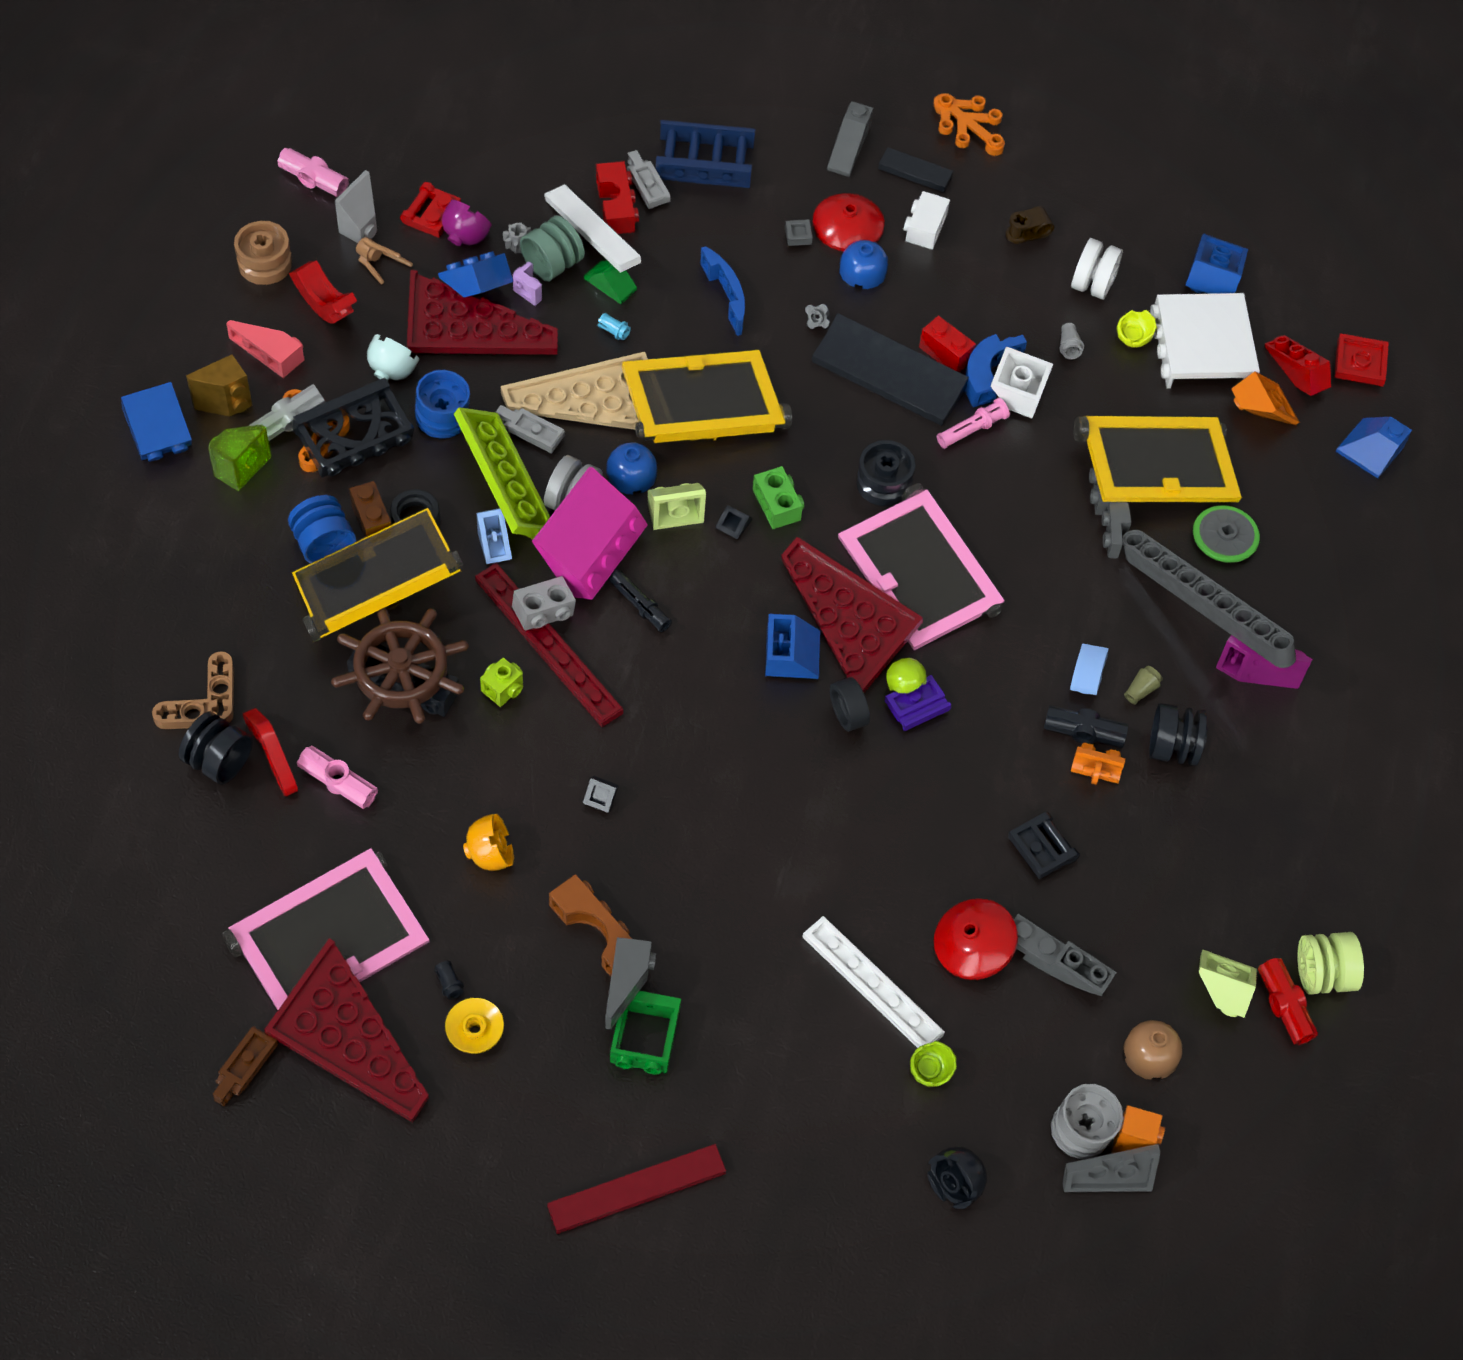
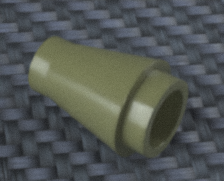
M1151 666L1141 668L1128 690L1124 693L1125 698L1130 703L1136 705L1141 699L1160 687V682L1163 680L1162 676Z

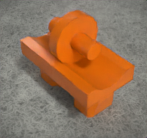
M1083 743L1081 747L1077 746L1071 772L1091 776V784L1097 785L1098 779L1119 783L1125 764V758L1121 757L1120 751L1110 749L1106 753L1095 751L1094 745Z

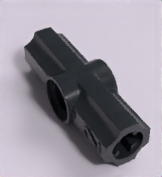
M1049 705L1044 729L1072 735V738L1081 744H1092L1096 741L1123 748L1128 724L1101 718L1099 713L1091 709H1080L1076 712Z

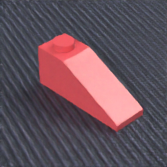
M232 320L226 323L229 339L282 378L304 361L302 343L296 337H291L284 331Z

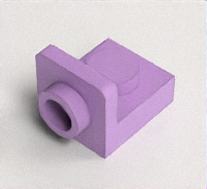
M527 262L523 267L517 268L513 274V291L536 306L542 301V284L533 277V264Z

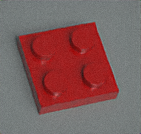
M1340 333L1337 341L1334 378L1384 386L1389 342Z

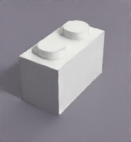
M923 191L920 199L914 200L911 209L912 217L908 216L904 225V230L907 231L906 241L933 250L947 217L950 199Z

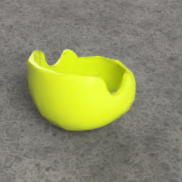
M1131 310L1120 318L1116 329L1119 339L1127 346L1142 347L1151 341L1157 325L1155 318L1149 311L1135 312Z

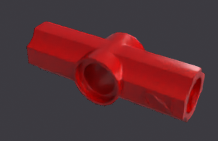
M1273 958L1258 967V971L1269 992L1270 1007L1276 1017H1281L1294 1045H1301L1316 1038L1318 1032L1306 1010L1307 1001L1305 994L1299 985H1294L1282 959Z

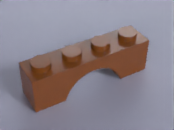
M575 874L549 893V906L566 926L584 923L592 925L602 932L607 941V946L602 953V967L612 976L617 937L632 938L629 936V930L626 925L620 920L617 922L611 915V909L603 900L599 901L593 895L594 891L591 885L586 880L581 881Z

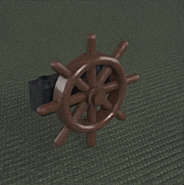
M385 607L376 611L381 625L369 631L361 640L343 633L338 635V643L354 651L347 661L349 673L334 677L331 684L337 688L357 682L361 691L371 699L363 713V717L367 721L374 718L381 705L390 708L410 707L414 721L419 724L425 720L422 708L430 714L437 713L445 717L457 695L464 692V686L459 683V678L447 673L446 656L466 651L469 645L466 641L462 640L443 646L439 637L429 629L437 615L435 609H428L418 624L411 621L391 622ZM397 638H410L405 647L400 648ZM387 641L389 648L380 644ZM420 642L430 649L413 654ZM436 660L435 668L425 664V662Z

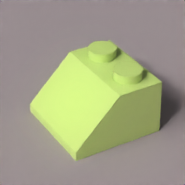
M684 483L679 486L657 487L648 490V509L653 530L704 523L705 489L699 483Z

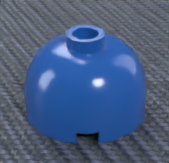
M870 240L853 242L845 248L840 259L839 273L842 279L855 287V284L863 286L862 289L877 287L884 281L888 271V258L885 251L876 242Z
M627 442L619 445L611 452L607 461L608 481L619 492L625 494H633V491L640 490L641 493L647 491L654 485L657 478V462L653 453L644 445L636 442Z

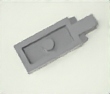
M637 150L629 152V166L627 170L631 171L632 181L648 209L670 202V193L652 162L643 161Z
M500 405L496 411L508 432L551 454L565 436L564 429L522 408L512 411Z

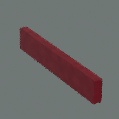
M716 1144L549 1202L547 1203V1208L556 1233L559 1234L726 1174V1169Z

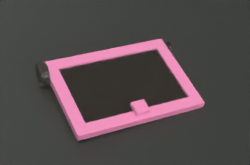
M921 483L908 487L902 493L901 499L903 502L838 534V538L868 583L923 617V623L908 640L913 650L940 638L986 613L989 618L997 616L1001 613V606L1004 605L1005 601L934 498Z
M370 848L239 921L221 933L226 946L234 958L244 954L277 1010H279L329 938L335 942L359 982L429 943V938L384 868L388 865L380 851L374 854Z

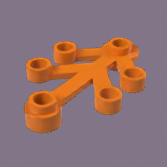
M939 94L935 97L934 108L941 115L939 132L941 134L948 135L952 133L953 122L950 120L951 114L957 119V135L955 140L957 147L966 148L969 146L970 135L967 133V128H969L986 142L985 150L988 154L998 156L1003 153L1005 145L1003 137L999 134L989 133L977 123L1000 124L1002 120V112L1000 110L992 109L988 114L969 113L961 110L983 111L986 100L982 96H974L972 100H957L950 94Z

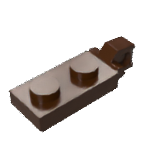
M254 1026L251 1027L219 1070V1077L216 1080L219 1086L212 1094L214 1101L225 1106L233 1094L239 1096L277 1047L278 1041Z

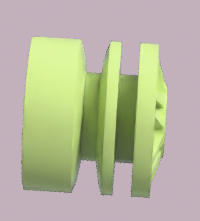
M1353 932L1332 933L1329 938L1324 934H1318L1315 937L1313 935L1301 937L1298 945V970L1301 983L1307 994L1330 993L1332 988L1337 992L1359 991L1364 978V962L1359 940Z

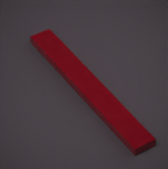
M497 563L475 576V581L601 727H604L623 714L621 705L549 623L541 628L524 630L512 608L514 591L519 588Z

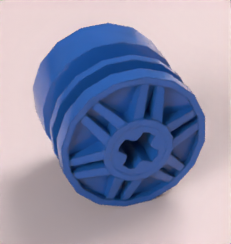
M435 370L425 374L419 380L416 388L415 419L421 431L439 439L451 438L462 431L454 413L459 407L469 409L470 391L469 385L464 378L452 371Z
M314 496L301 502L290 512L288 517L289 527L293 531L295 539L298 540L299 548L305 560L310 564L356 542L355 533L349 521L346 520L339 501L334 496Z

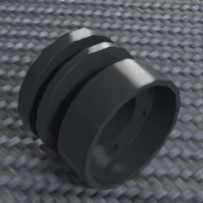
M1159 703L1155 711L1150 736V759L1168 762L1174 750L1177 751L1178 764H1183L1188 754V764L1190 766H1197L1207 740L1206 710L1198 709L1193 720L1192 708H1187L1182 719H1179L1177 706Z
M209 711L198 717L189 727L180 744L178 755L181 761L191 765L192 768L198 771L202 770L203 775L223 785L232 780L246 763L252 750L253 739L248 733L234 725L230 726L227 720Z

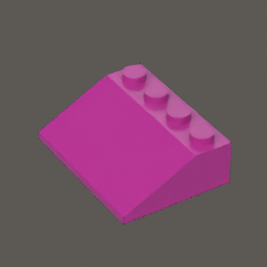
M589 467L532 542L555 576H563L575 598L593 599L648 524L631 501L593 467Z

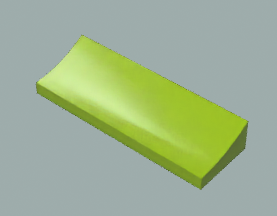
M459 407L454 416L511 532L534 539L548 521L550 515L499 414Z

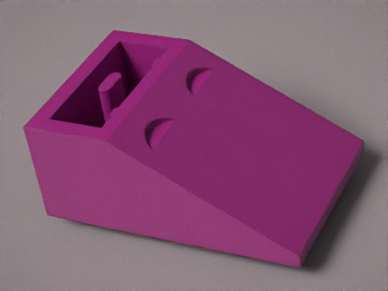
M1231 635L1226 642L1216 668L1240 682L1298 689L1313 659L1304 652L1295 649V663L1289 667L1280 668Z

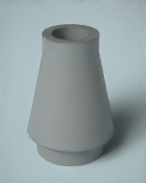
M1066 323L1061 327L1060 352L1067 359H1076L1081 356L1084 350V343L1076 330V326L1073 323Z

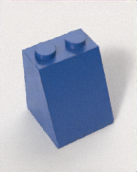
M171 382L121 397L122 410L142 460L156 461L163 458L165 453L173 451L174 454H178L188 450V446L192 445V439Z

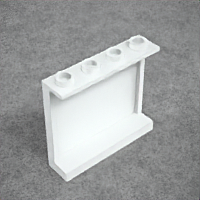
M1244 293L1157 295L1155 304L1151 305L1150 313L1155 318L1157 325L1154 338L1158 339L1159 342L1157 355L1159 359H1162L1161 377L1165 378L1167 388H1171L1173 379L1243 378L1244 380L1254 371L1260 372Z

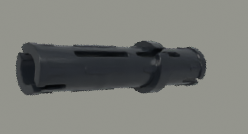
M617 569L609 576L608 581L639 610V615L643 619L647 618L659 632L662 633L671 626L672 620L658 608V603L654 599L650 600L622 570Z

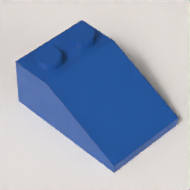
M1202 234L1185 286L1190 287L1192 291L1197 293H1235L1242 276L1248 249Z

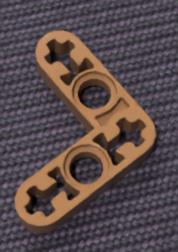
M216 652L210 656L208 660L207 699L164 701L156 704L152 710L156 726L161 729L189 728L197 718H187L185 716L187 711L198 709L200 711L198 717L209 711L217 714L219 712L218 702H223L224 708L220 718L230 723L234 716V666L232 657L226 652ZM219 662H224L223 675H219L217 667ZM218 684L228 686L227 691L221 694L215 693L213 689ZM178 710H180L181 719L177 718ZM164 712H169L167 719H162L161 717Z

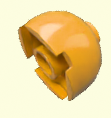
M498 814L486 815L476 820L469 827L466 836L467 842L463 844L466 857L468 859L472 858L474 863L484 870H501L512 866L514 862L512 844L507 846L505 836H509V833Z

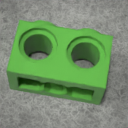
M782 466L754 475L753 492L772 529L801 520L802 509L805 507L803 498L800 494H796L791 475L786 474Z

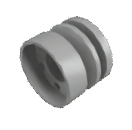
M1096 1084L1080 1085L1072 1089L1053 1114L1051 1122L1052 1137L1057 1146L1067 1155L1078 1159L1093 1158L1101 1154L1121 1130L1124 1119L1122 1106L1117 1097L1107 1088Z

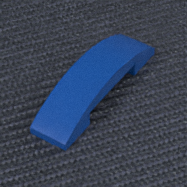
M702 247L700 264L709 281L719 279L730 300L728 319L736 335H742L745 299L741 284L734 271L723 258L708 247Z

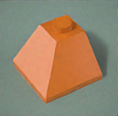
M1256 371L1232 388L1235 395L1234 402L1240 410H1246L1254 415L1292 425L1299 423L1279 384Z

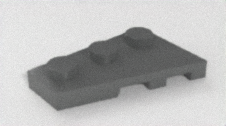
M1159 1144L1067 1163L1062 1182L1064 1192L1152 1191L1160 1158Z

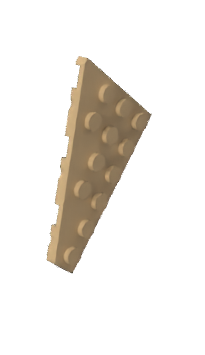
M645 352L507 384L501 386V394L506 408L512 411L522 408L541 417L644 431L642 422H639L622 370V362L648 360ZM638 371L655 425L673 423L653 371Z

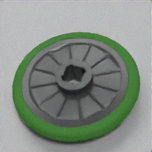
M1214 506L1204 510L1194 522L1193 536L1196 544L1202 552L1217 561L1228 563L1243 561L1249 558L1259 545L1260 533L1256 523L1247 513L1238 508Z

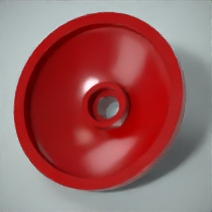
M851 193L836 194L824 199L816 207L813 215V229L817 237L824 244L835 250L844 251L846 247L858 240H870L877 243L883 234L884 217L879 207L866 197Z
M970 899L953 906L943 915L934 934L935 952L943 967L951 974L968 980L984 979L1001 971L1012 959L1018 944L1017 926L1011 914L1002 905L988 899ZM974 928L975 932L968 935V930Z

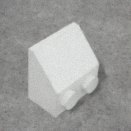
M1006 347L991 387L999 398L1006 403L1009 410L1033 418L1053 364Z

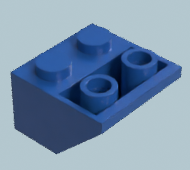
M494 251L479 255L481 260H478L477 256L464 259V265H461L460 261L446 265L447 270L438 273L442 281L463 297L480 294L514 282L505 253L495 256Z
M769 614L765 676L819 679L820 630L796 615Z

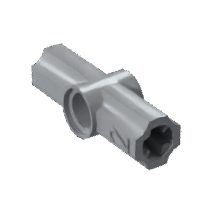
M312 384L292 398L286 397L277 401L272 406V411L250 424L249 427L261 445H263L283 431H293V416L326 402L315 385Z

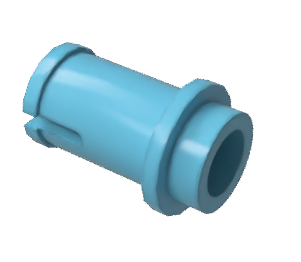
M607 313L602 314L598 321L600 322L598 327L615 335L614 337L617 340H625L631 330L627 322H620Z

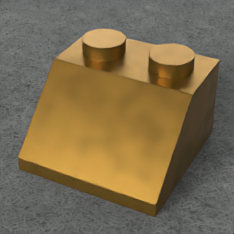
M232 354L186 375L192 405L195 410L232 416L252 406L247 375Z

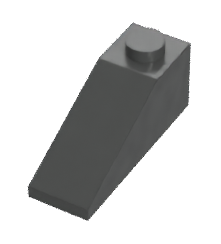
M851 101L827 167L828 171L850 176L871 128L873 107Z
M617 937L605 1016V1029H612L646 983L649 970L655 969L656 953L651 952L652 941Z

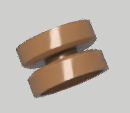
M256 221L247 224L239 230L235 236L234 247L238 268L241 275L247 281L260 285H269L279 282L288 275L292 267L290 243L286 231L280 225L271 221Z

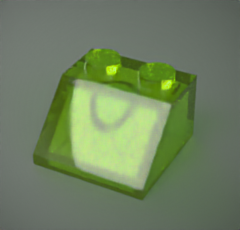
M263 425L224 429L219 436H215L208 446L214 477L237 491L271 458L267 430Z

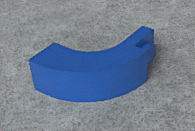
M997 334L984 339L974 348L970 355L965 375L968 377L966 395L973 408L993 402L996 399L997 394L991 387L994 379L991 370L1000 364L1006 347L1022 353L1025 352L1027 341L1023 335L1008 337L1000 341Z

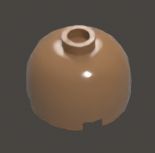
M1148 1020L1141 1022L1130 1031L1124 1043L1125 1061L1135 1074L1144 1079L1166 1078L1176 1070L1182 1058V1042L1179 1034L1170 1025L1162 1021Z

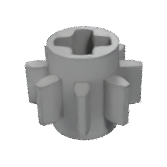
M522 223L509 225V232H503L505 248H510L515 253H522L520 239L529 233L531 228H526Z

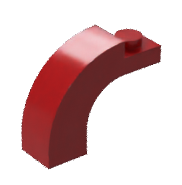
M317 260L310 261L289 273L302 297L323 320L328 323H335L354 312L351 305L357 302V299L353 292L342 294L337 291L325 276Z

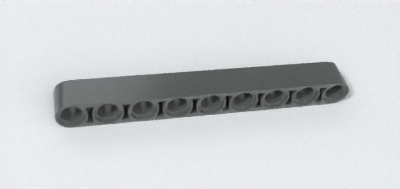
M1130 530L1123 535L1125 556L1130 564L1273 665L1286 668L1295 663L1294 638L1289 632L1144 532Z

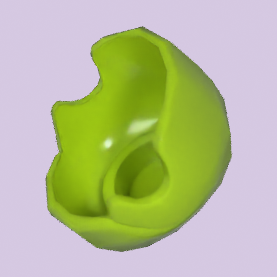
M901 658L893 662L886 675L890 691L910 693L918 689L922 684L925 685L927 683V676L923 665L913 658Z
M939 1041L919 1046L910 1059L912 1075L917 1082L927 1087L943 1085L951 1079L957 1069L956 1056L952 1049Z

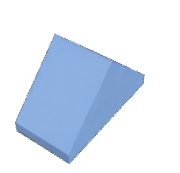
M501 509L476 513L478 536L486 564L511 560L512 555L507 528Z

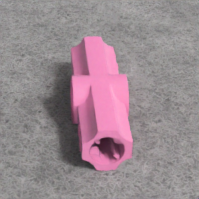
M284 148L277 160L278 167L298 176L300 182L308 188L317 186L337 197L347 189L349 184L347 177L329 169L326 162L317 156H313L310 159L291 148Z
M312 745L304 749L297 761L298 767L324 783L331 793L341 794L362 809L369 807L378 793L377 787L349 770L348 765L344 761L334 760ZM336 775L343 776L340 779H333Z

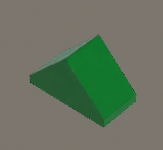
M608 260L600 261L584 275L586 281L619 304H622L637 290V286L628 272L625 270L620 273Z

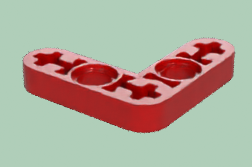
M256 708L242 713L250 733L262 745L283 795L286 797L297 792V784L270 721Z

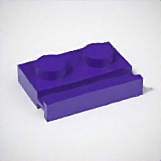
M932 675L927 677L925 685L922 684L918 689L910 693H898L895 691L885 696V703L896 720L901 723L904 731L951 709V703L946 700L945 694Z

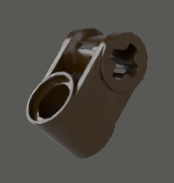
M1036 206L1032 209L1013 213L1009 220L1010 227L1007 228L1005 235L1010 242L1021 244L1029 240L1047 237L1053 232L1054 224L1044 207Z

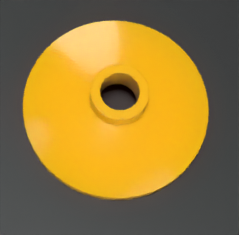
M469 998L457 1003L448 1013L445 1022L446 1035L451 1044L466 1053H482L491 1049L500 1040L504 1029L500 1010L490 1001L481 998ZM477 1026L480 1028V1031L472 1033L470 1028Z

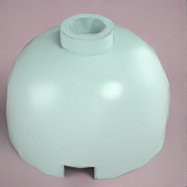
M374 335L367 350V360L370 367L375 370L374 376L378 379L386 378L387 381L388 379L401 380L409 376L415 369L419 357L416 355L413 359L410 357L412 351L387 337L385 341L378 340L380 335Z

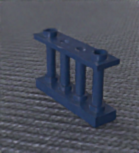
M661 120L660 140H666L665 157L657 156L656 171L661 180L750 188L752 165L745 164L746 148L754 149L755 129ZM676 141L690 143L688 159L674 158ZM699 143L713 145L712 161L698 160ZM723 146L737 147L735 163L721 162Z

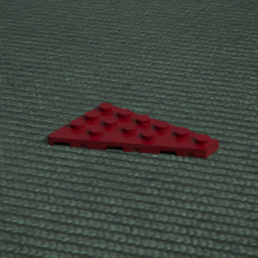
M411 270L407 348L412 351L411 353L558 354L557 328L548 324H541L533 318L528 320L518 316L516 311L499 304H493L485 298L480 300L472 296L463 297L449 285L442 283L434 277L431 280L419 275L417 270Z
M796 537L781 555L782 561L847 678L853 677L856 679L865 693L923 623V617L802 539Z
M329 938L264 1031L278 1042L413 1123L428 1101L429 1095L416 1077L412 1067L408 1064L400 1047L386 1028L381 1016L370 1002L368 995L357 977L354 976L335 942Z

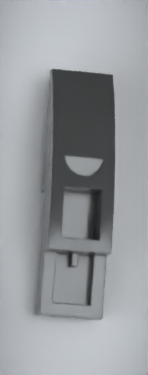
M1109 467L1114 487H1122L1118 478ZM1090 468L1089 483H1093L1094 488L1091 489L1090 503L1095 505V515H1102V526H1106V532L1103 534V547L1107 548L1108 558H1118L1123 544L1122 537L1129 531L1131 526L1128 502H1103L1094 468Z
M1017 914L1014 919L1018 931L1016 949L1025 954L1024 960L1067 984L1102 996L1117 972L1070 941L1065 945L1020 914Z

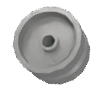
M570 455L564 456L555 467L549 479L544 496V505L555 511L589 467H593L601 475L603 474L602 470L591 464L582 467V462L579 459Z

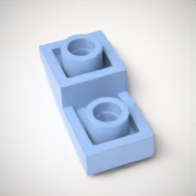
M1082 643L1070 690L1078 691L1082 694L1097 695L1109 648Z

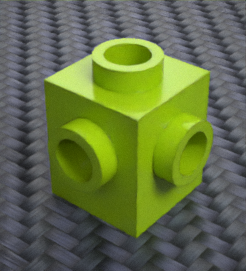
M502 658L497 663H492L486 669L485 674L480 677L481 691L501 707L510 698H515L521 693L523 689V672L517 664L509 663L505 658Z

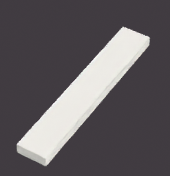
M565 184L544 194L545 201L566 219L620 273L641 263L640 255Z
M824 916L803 933V938L917 1048L921 1045L938 1041L944 1036L945 1031Z

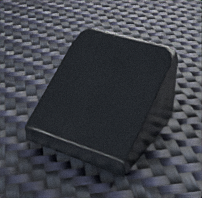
M727 505L715 528L739 539L753 518Z

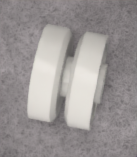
M1090 238L1078 262L1071 288L1084 292L1093 280L1091 295L1104 300L1119 270L1123 249L1111 245L1106 249L1101 258L1103 242Z

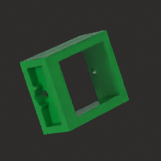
M639 991L617 1021L610 1051V1063H614L617 1067L623 1069L641 1068L650 1074L667 1073L680 1014L681 998ZM629 1011L670 1019L662 1057L620 1050Z

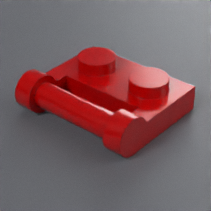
M424 182L419 189V194L408 210H404L401 214L400 220L410 227L439 238L444 231L442 215L446 206L451 200L461 202V198L436 189L429 182ZM427 198L433 199L421 218L417 217L416 214Z

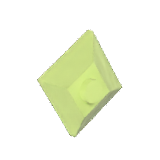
M1202 950L1199 974L1216 1007L1228 1016L1237 1017L1238 1015L1245 1017L1256 988L1257 968Z

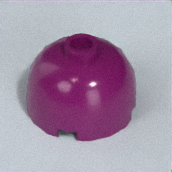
M451 200L442 215V225L444 231L449 235L448 240L457 246H461V244L469 246L481 242L490 231L489 229L492 226L490 221L478 211L476 214L470 211V206L457 200Z

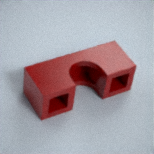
M625 161L596 164V183L599 198H613V200L603 201V221L617 234L635 232V222H639V213L637 207L633 208L635 192L634 189L629 187V185H632L631 171H626Z

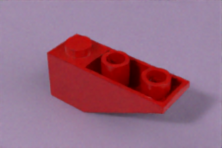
M1285 335L1278 336L1274 340L1265 343L1267 351L1295 387L1310 396L1331 387L1329 360Z

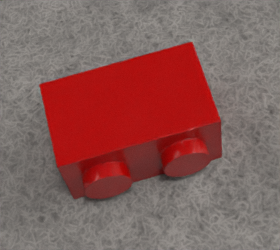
M938 315L922 329L919 348L937 362L960 373L968 366L970 355L976 343Z

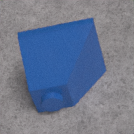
M1392 417L1363 418L1336 449V452L1374 477L1379 478L1405 447L1412 430Z

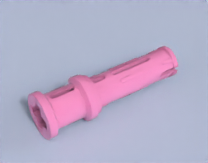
M997 398L993 404L985 408H978L975 415L937 434L938 443L945 449L981 428L989 429L994 422L1009 418L1010 413L1006 403L1001 398Z

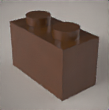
M374 481L349 488L351 505L364 538L391 526L390 518Z

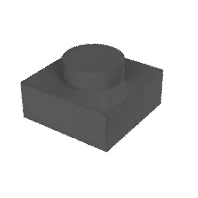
M810 220L785 222L788 246L812 245Z

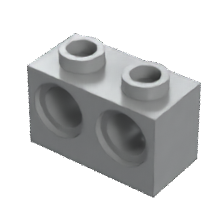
M563 576L515 590L512 608L526 631L532 628H541L545 624L554 621H563L573 616L576 599Z

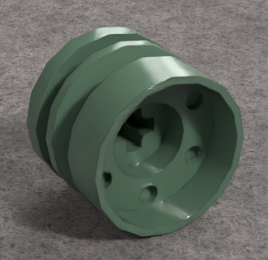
M553 216L548 222H544L540 229L535 228L520 239V248L526 263L531 262L533 264V272L544 281H551L560 275L565 268L572 267L584 258L585 251L578 233L561 216Z

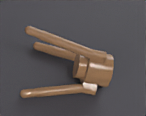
M368 237L362 238L357 244L356 252L360 255L359 262L367 267L380 284H383L384 280L369 261H377L381 254L409 267L413 266L412 262L401 257L399 253L377 244Z

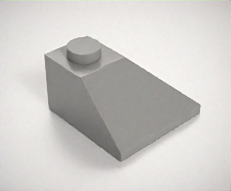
M365 170L335 200L339 233L356 243L364 237L372 239L377 232L370 174Z

